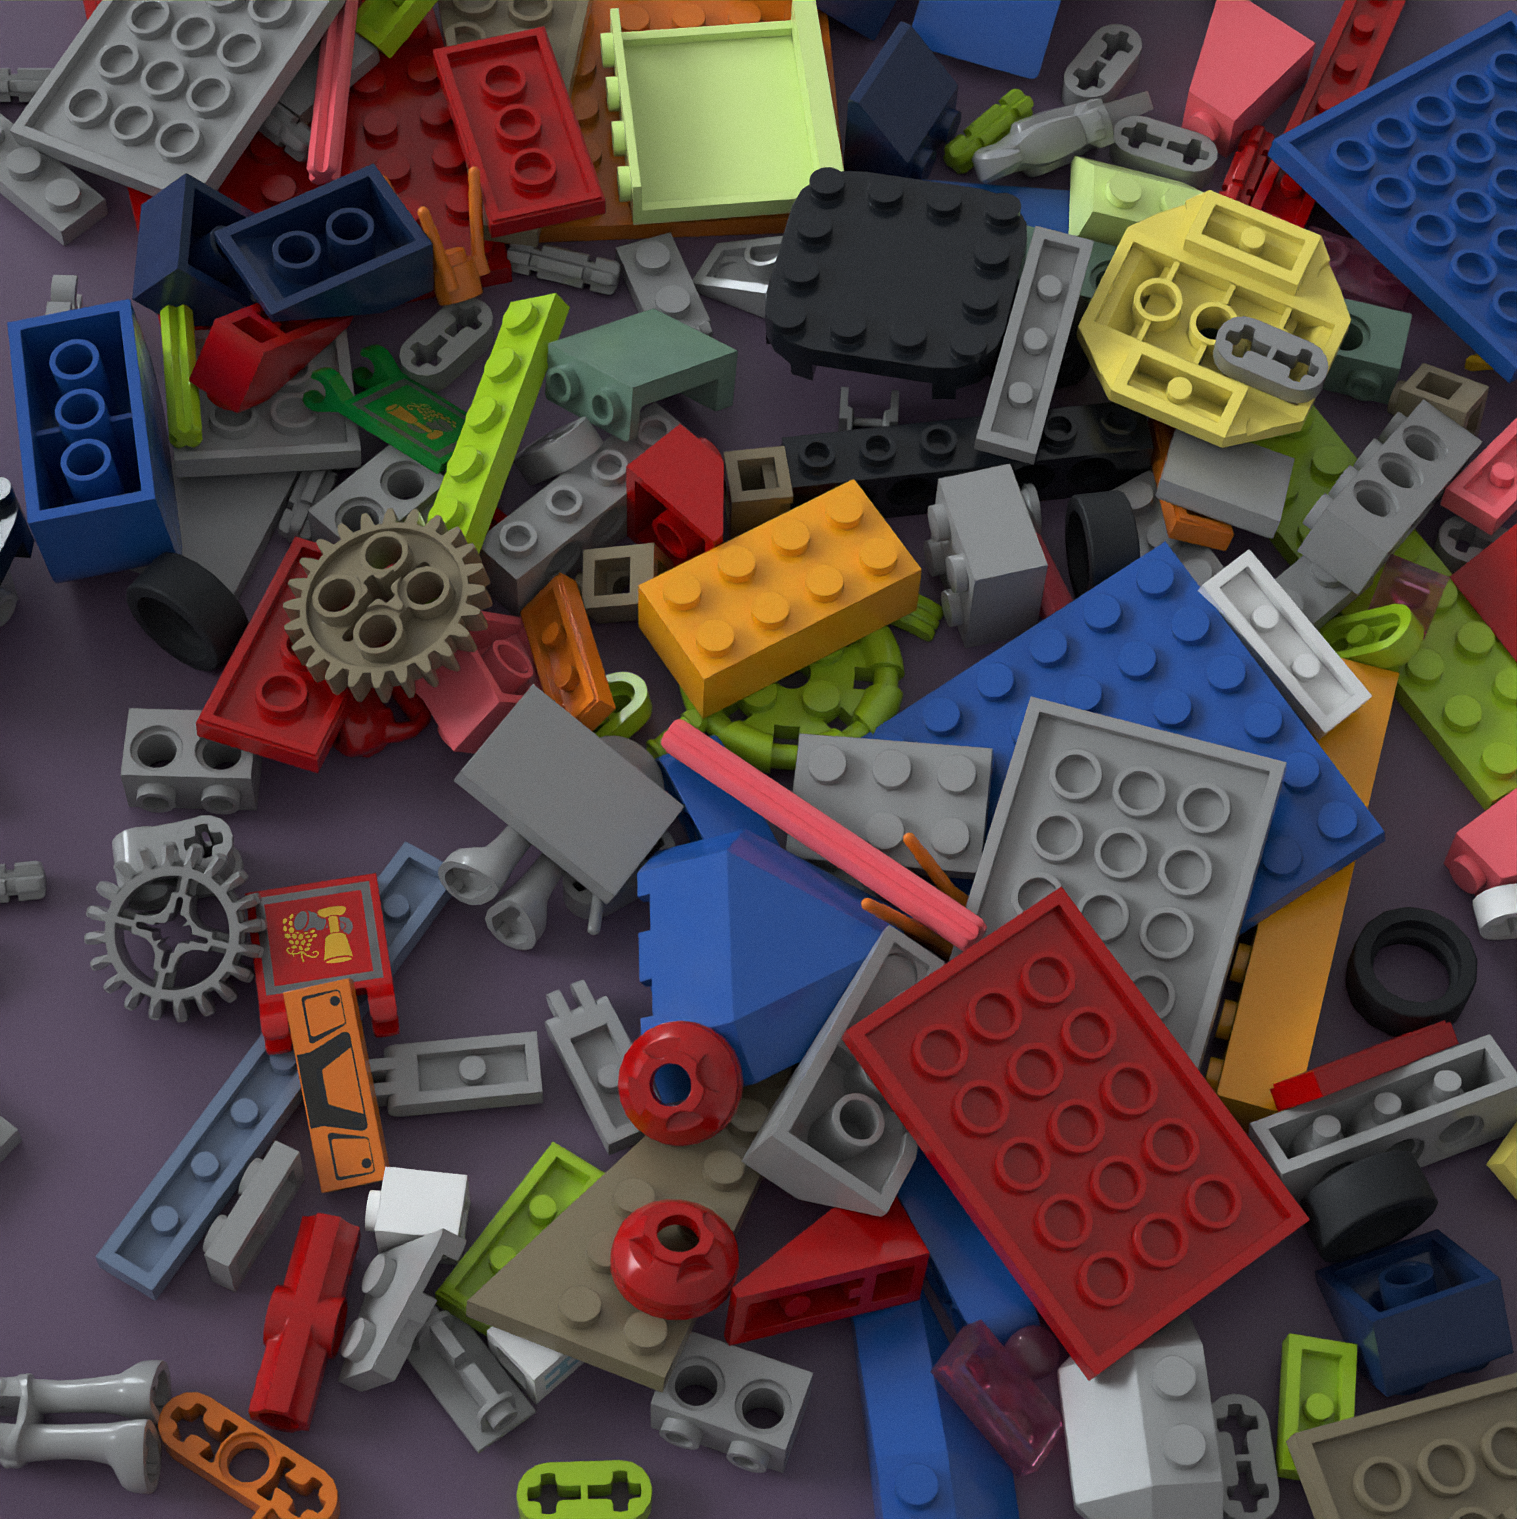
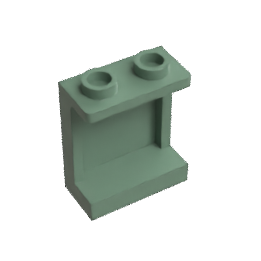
M653 308L548 343L545 396L550 402L580 418L586 416L591 424L627 442L638 437L641 408L644 405L681 393L715 412L733 406L738 351Z

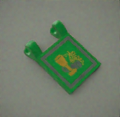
M378 344L362 348L360 355L368 358L373 363L374 373L363 366L353 370V381L363 388H369L355 396L343 377L335 369L322 367L312 372L311 378L319 381L325 388V396L317 390L305 392L302 401L307 408L316 412H338L434 473L439 474L447 470L448 461L454 452L467 412L402 373L386 348Z

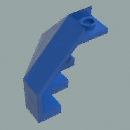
M747 829L656 851L637 873V896L644 903L650 901V930L638 933L640 983L645 987L650 986L653 1016L640 1018L641 1035L662 1023L680 1020L698 1022L708 1026L723 1036L735 1050L742 1068L743 1086L756 1084L803 1059L879 936L889 925V923L865 911L861 907V901L864 898H871L912 919L913 917ZM893 926L895 929H897V930L900 931L901 933H904V932H905V931H903V930H901V929H899V928ZM670 1063L661 1067L655 1074L654 1080L663 1103L669 1104L687 1099L691 1091V1080L683 1067Z

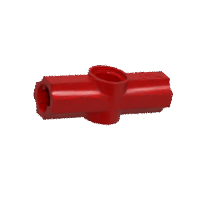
M324 1213L302 1216L284 1284H278L272 1293L263 1332V1344L266 1349L261 1367L257 1373L255 1388L248 1410L251 1420L260 1422L270 1429L289 1433L301 1430L309 1431L328 1359L334 1360L338 1354L347 1319L348 1300L345 1295L350 1276L353 1273V1265L361 1239L360 1227L348 1223L342 1217Z

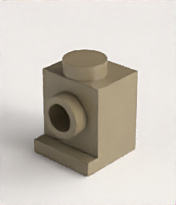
M1422 363L1407 381L1400 380L1396 384L1388 402L1387 412L1395 416L1399 411L1408 417L1424 399L1478 437L1490 386Z
M785 446L723 452L724 508L730 540L790 511V504L793 503V491Z
M655 543L583 550V571L577 573L575 580L586 613L598 624L638 620V585L674 568V562ZM630 584V593H621Z

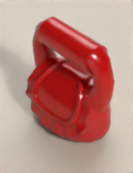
M401 685L394 686L391 695L410 720L396 722L392 710L382 703L376 690L371 687L362 702H358L355 699L333 743V747L348 757L362 756L370 758L374 754L381 752L388 743H399L415 738L429 725L431 712L424 700L416 693L414 697L409 698Z

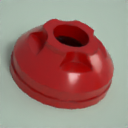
M680 1020L657 1025L647 1030L633 1042L626 1052L619 1069L618 1090L620 1102L626 1116L639 1131L647 1137L666 1145L687 1146L711 1139L728 1126L740 1105L744 1081L741 1064L735 1050L723 1036L712 1028L698 1022ZM670 1063L683 1067L691 1080L689 1096L684 1102L676 1106L667 1105L659 1100L653 1086L657 1071Z
M682 1199L655 1201L636 1209L621 1224L611 1249V1274L615 1286L624 1299L638 1310L653 1317L666 1320H688L715 1310L729 1297L732 1287L735 1286L739 1271L738 1244L728 1224L713 1210L699 1203ZM682 1225L690 1228L697 1235L699 1242L688 1251L675 1252L665 1248L660 1243L657 1235L667 1226Z

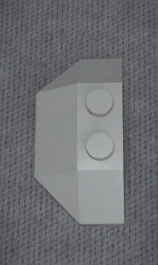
M1187 1310L1090 1381L1087 1380L1071 1356L1058 1368L1057 1379L1074 1510L1084 1519H1223V1476L1204 1349Z

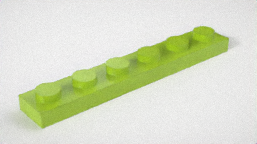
M557 293L510 302L503 316L502 325L490 357L484 366V373L473 402L466 413L465 423L454 452L448 461L447 470L437 497L428 514L427 523L436 515L442 517L448 531L458 526L467 543H473L478 554L482 548L548 369V343L559 339L570 309ZM439 597L433 598V599L429 600L428 602H426L425 604L432 603L433 601L437 600Z

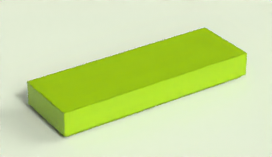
M552 1142L435 1292L436 1305L449 1311L453 1316L487 1336V1330L492 1326L466 1316L467 1300L605 1173L557 1143Z

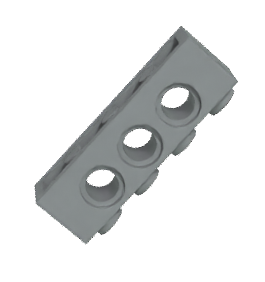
M1424 399L1408 417L1398 411L1382 431L1379 438H1374L1369 443L1354 466L1349 465L1328 495L1324 493L1310 510L1303 524L1310 528L1311 531L1297 551L1359 595L1442 498L1445 488L1463 471L1483 441Z
M656 402L652 403L640 413L637 438L625 442L611 435L588 458L562 473L490 529L486 534L479 553L491 582L486 586L488 593L511 614L521 617L520 611L556 575L561 572L570 578H574L579 571L583 570V550L613 547L627 535L626 466L678 426L680 422Z
M1488 1034L1327 1096L1251 1122L1249 1124L1248 1137L1300 1205L1301 1200L1323 1180L1339 1170L1370 1156L1394 1150L1410 1151L1421 1168L1508 1135L1517 1122V1071L1492 1036Z

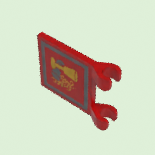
M376 873L245 893V896L259 893L262 898L260 904L247 908L248 920L256 918L266 919L268 926L264 931L250 932L251 944H258L264 947L263 956L261 958H253L261 1029L268 1055L287 1053L293 1049L283 992L346 978L353 979L356 996L365 994L368 996L373 1035L376 1038H382L400 1033Z

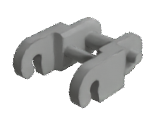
M841 386L838 431L853 430V426L883 427L898 425L899 390H891L890 409L885 410L883 419L854 417L853 408L848 407L849 387Z

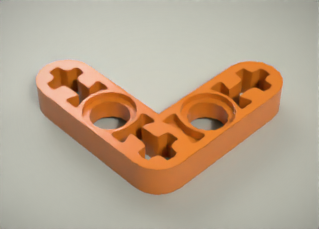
M185 1392L173 1397L164 1405L159 1415L158 1430L166 1452L174 1460L254 1511L255 1514L251 1519H338L340 1515L338 1490L334 1480L323 1469L207 1395L199 1392ZM199 1415L204 1416L203 1423L206 1432L221 1443L214 1462H208L214 1456L210 1443L199 1436L191 1434L184 1442L180 1441L181 1434L177 1423L182 1418L188 1422H193ZM228 1431L233 1432L225 1439ZM245 1449H258L269 1457V1467L266 1473L260 1479L253 1482H241L229 1473V1465L233 1457ZM285 1468L290 1469L285 1474L288 1487L303 1496H308L314 1489L319 1490L318 1496L323 1508L319 1513L307 1509L300 1517L295 1516L296 1509L293 1499L290 1495L277 1488ZM274 1491L272 1500L265 1499Z

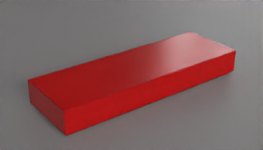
M1444 1020L1273 1084L1274 1088L1269 1090L1277 1111L1285 1110L1340 1091L1457 1045L1459 1042L1451 1022L1446 1023Z

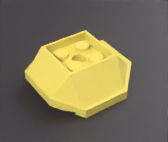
M1208 190L1186 200L1185 205L1157 213L1127 227L1078 325L1077 339L1110 401L1224 448L1301 431L1316 398L1305 403H1291L1226 376L1220 372L1214 363L1213 350L1216 340L1204 337L1199 331L1205 328L1219 330L1224 322L1234 317L1245 316L1254 318L1312 342L1321 348L1327 357L1328 374L1348 332L1351 318L1341 289L1329 265L1330 258L1321 235ZM1241 338L1237 345H1233L1232 354L1243 358V355L1251 350L1252 342ZM1298 362L1294 369H1290L1289 378L1300 382L1301 378L1307 375L1309 366Z

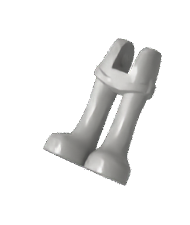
M507 825L486 847L459 848L451 853L438 869L441 884L448 893L461 902L469 905L487 903L503 888L514 868L532 844ZM541 853L527 872L488 909L485 920L492 934L499 941L514 949L528 950L533 948L546 928L548 899L565 870L544 853Z
M164 1360L140 1361L120 1374L74 1380L36 1379L31 1373L18 1374V1376L0 1377V1416L17 1417L16 1424L0 1423V1464L6 1469H19L28 1462L63 1459L95 1461L111 1466L122 1487L127 1491L139 1494H152L158 1485L161 1470V1443L155 1425H158L159 1415L164 1405L171 1400V1377L167 1362ZM105 1413L121 1415L130 1420L112 1423L44 1424V1414Z

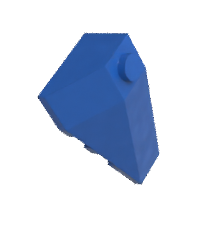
M923 1289L921 1290L920 1299L917 1301L851 1316L875 1519H1020L1012 1466Z

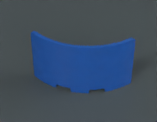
M919 0L912 27L933 52L1028 79H1034L1040 74L1061 0Z

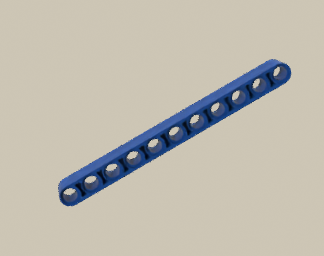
M717 735L709 736L710 738L724 746V744ZM667 753L655 758L663 776L664 790L685 806L677 818L690 842L747 829L780 847L764 817ZM918 1146L916 1159L896 1196L930 1252L925 1277L966 1352L972 1360L978 1362L1040 1332L1038 1314L1033 1303Z

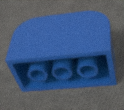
M125 299L7 322L28 525L53 581L58 584L149 566L155 558L164 552L182 555L181 531L165 414L154 366L131 300Z

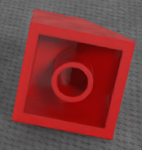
M680 423L626 466L627 536L636 544L655 543L674 562V567L723 544L724 460L713 443L703 437L698 439Z

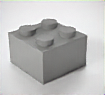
M1010 464L939 478L935 505L928 506L931 539L924 541L923 549L930 575L932 577L939 575L944 587V591L941 593V603L945 620L949 627H958L965 648L1018 637L1038 624L1048 564Z

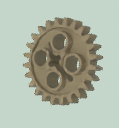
M388 508L382 524L374 525L371 517L364 513L360 521L361 530L353 533L343 523L337 525L341 540L336 544L319 538L316 543L322 556L319 560L312 558L300 559L299 562L308 577L289 580L288 585L296 599L283 603V608L291 620L284 628L293 643L292 649L302 666L306 665L317 683L326 680L330 689L336 695H339L349 687L358 702L364 700L371 687L376 690L382 703H388L394 686L401 685L405 694L412 698L415 695V681L422 677L434 688L439 685L436 669L443 665L449 670L458 672L461 668L454 653L457 650L475 652L477 650V646L469 631L487 630L488 623L481 610L492 606L491 597L486 589V586L491 583L490 578L482 564L476 547L473 543H467L458 526L448 531L442 517L436 515L425 524L418 509H413L408 514L404 523H402L397 518L393 508ZM396 563L393 566L386 568L390 564ZM439 597L437 600L433 601L432 603L425 604V603L428 602L429 600H431V599H433V598ZM350 605V606H348L347 608H345L344 610L338 611V610H340L341 608H343L344 606ZM392 640L387 645L378 648V646L384 643L385 641Z

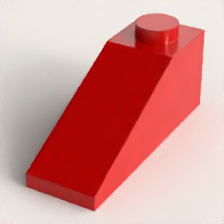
M259 303L229 313L214 320L188 381L206 392L208 399L216 406L238 414L269 400L351 324L354 316L272 322Z
M897 1196L888 1212L882 1217L837 1207L832 1208L732 1287L723 1336L728 1345L731 1346L917 1301L920 1299L930 1252Z

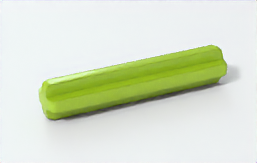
M168 304L161 310L160 319L169 442L178 449L186 445L195 448L202 442L203 437L199 387L188 381L197 362L193 310L185 304L179 307Z

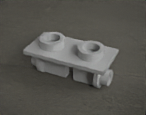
M434 1305L424 1326L417 1333L406 1359L479 1454L534 1415L536 1410L473 1328L453 1316L447 1310L440 1312Z

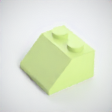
M1074 156L1070 169L1068 234L1118 246L1127 227L1157 213L1185 205L1186 200L1203 192L1180 181Z

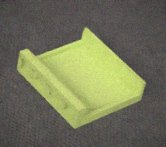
M792 0L791 20L632 32H622L619 8L610 9V33H600L601 58L603 68L613 67L614 76L606 77L608 112L619 111L620 121H611L612 147L614 157H625L626 166L617 167L618 195L620 202L630 201L633 225L790 213L800 191L809 185L810 176L814 171L824 167H832L839 171H844L816 0Z

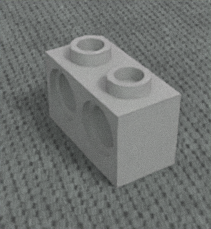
M388 445L307 510L312 541L316 542L321 538L336 544L341 540L337 525L343 523L353 533L361 530L360 521L364 513L371 517L374 525L382 524L388 508H393L397 518L402 523H404L408 514L413 509H418L426 524L429 511L433 507L444 476L441 473H434L393 446ZM404 497H414V498H412V499H407V500L401 499V498H404Z
M129 708L120 775L129 807H140L146 811L156 813L168 812L173 808L205 809L215 814H232L238 810H257L263 756L198 737L196 721L202 710ZM157 761H172L164 767H149ZM224 762L236 763L228 769H213L218 764Z
M691 1331L663 1393L657 1390L654 1393L651 1401V1428L659 1430V1435L664 1440L677 1447L696 1450L700 1445L726 1453L727 1460L741 1469L755 1473H764L769 1468L784 1473L811 1397L813 1372L734 1345L729 1346L728 1343ZM701 1385L708 1388L714 1394V1397L704 1405L692 1406L683 1402L678 1397V1393L687 1386ZM763 1407L776 1412L781 1421L772 1428L759 1429L750 1425L744 1416L752 1409Z

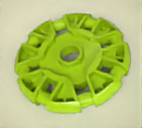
M887 625L855 641L847 648L845 646L798 670L809 680L802 687L790 689L775 682L708 716L706 732L710 736L717 735L725 748L761 772L770 774L771 768L795 770L798 745L773 743L774 737L799 739V734L802 733L861 738L869 732L874 734L878 726L897 715L903 699V692L898 688V681L905 675L904 664L893 632ZM854 680L873 682V685L866 689H854ZM679 685L686 711L696 709ZM738 707L749 717L745 721L737 720L734 722L728 718V716L738 710ZM838 715L848 726L842 732L836 728L831 729L827 725Z

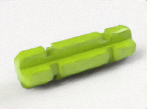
M1020 89L1010 90L998 100L1000 105H992L963 130L964 134L957 135L945 145V155L943 156L945 164L952 167L959 174L969 171L974 166L972 157L975 151L996 144L1010 133L1011 124L1032 116L1034 102L1030 96H1026Z

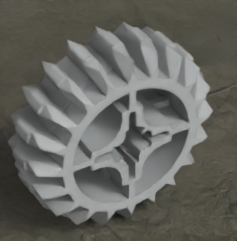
M164 842L161 850V864H157L153 852L148 847L138 849L136 855L141 871L137 873L127 862L118 861L113 866V869L124 883L123 886L119 888L108 881H100L96 886V890L101 896L112 901L110 907L92 905L86 911L87 917L93 920L105 921V931H93L84 935L85 944L96 945L105 943L108 953L95 957L90 961L92 970H101L113 965L117 974L106 981L103 986L105 991L110 994L119 990L125 983L130 985L132 990L124 1001V1007L130 1011L136 1009L145 996L150 997L151 1002L148 1014L152 1020L162 1018L166 1010L167 1001L173 1002V1012L177 1022L189 1020L191 1013L190 1000L195 999L199 1011L204 1016L215 1013L216 1007L211 992L215 990L228 1003L236 1000L239 994L228 978L233 975L240 981L251 982L255 977V972L251 967L240 962L243 955L251 958H261L264 953V947L246 942L247 932H260L268 927L266 919L246 920L244 909L255 907L262 902L260 894L253 893L239 899L234 890L247 881L248 874L244 870H239L226 881L219 876L228 862V857L223 853L216 854L211 859L207 868L201 866L204 855V847L201 844H191L187 851L185 862H179V849L176 842ZM164 876H179L175 892L171 893L166 908L160 913H141L128 910L134 897L146 885ZM199 883L211 890L221 902L228 918L229 934L206 925L200 919L197 912L199 895L196 894ZM181 911L180 915L188 920L183 926L190 925L193 935L206 937L208 940L201 938L185 940L178 943L175 951L172 952V948L165 943L169 937L162 938L161 929L147 926L145 923L151 925L167 923L175 920L178 912ZM124 930L131 931V934L147 939L152 945L155 952L153 969L156 972L154 980L144 974L131 959L125 944ZM191 950L216 951L225 954L218 968L204 981L190 986H174L177 971L181 970L182 963Z

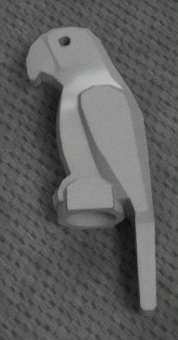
M1148 90L1107 103H1103L1101 98L1090 99L1085 102L1046 110L1011 124L1008 135L996 144L980 148L974 152L972 162L978 180L987 184L1015 172H1023L1029 178L1040 176L1071 163L1074 156L1080 157L1090 149L1103 148L1116 143L1113 128L1118 121L1128 116H1139L1154 109Z

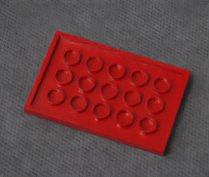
M1062 886L847 1029L841 1037L1088 1381L1310 1220Z

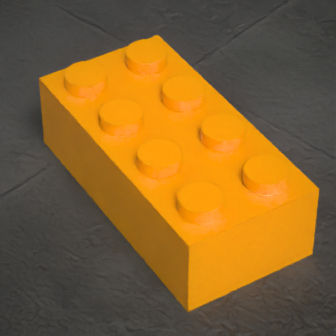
M852 479L638 585V626L704 719L916 611L922 569L855 479Z

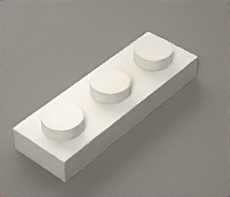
M1250 549L1199 588L1198 592L1219 611L1290 707L1318 740L1362 707L1372 697L1370 692Z

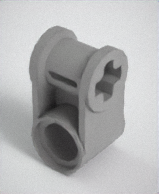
M200 815L192 819L158 826L134 827L124 830L112 840L114 865L118 861H125L137 873L141 871V868L137 861L136 851L140 848L148 847L153 852L157 864H161V850L164 842H176L179 849V862H185L186 854L191 844L203 845L204 855L201 866L205 868L208 867L211 859L216 854H225L228 857V862L219 875L225 881L235 872L244 870V864L239 851L234 847V837L229 825L221 818L212 815ZM202 832H207L211 841L205 842ZM116 875L117 886L121 888L124 883ZM164 876L152 881L139 891L128 909L144 912L166 907L171 893L176 890L179 876ZM201 883L198 884L196 894L199 895V898L215 896L206 886Z

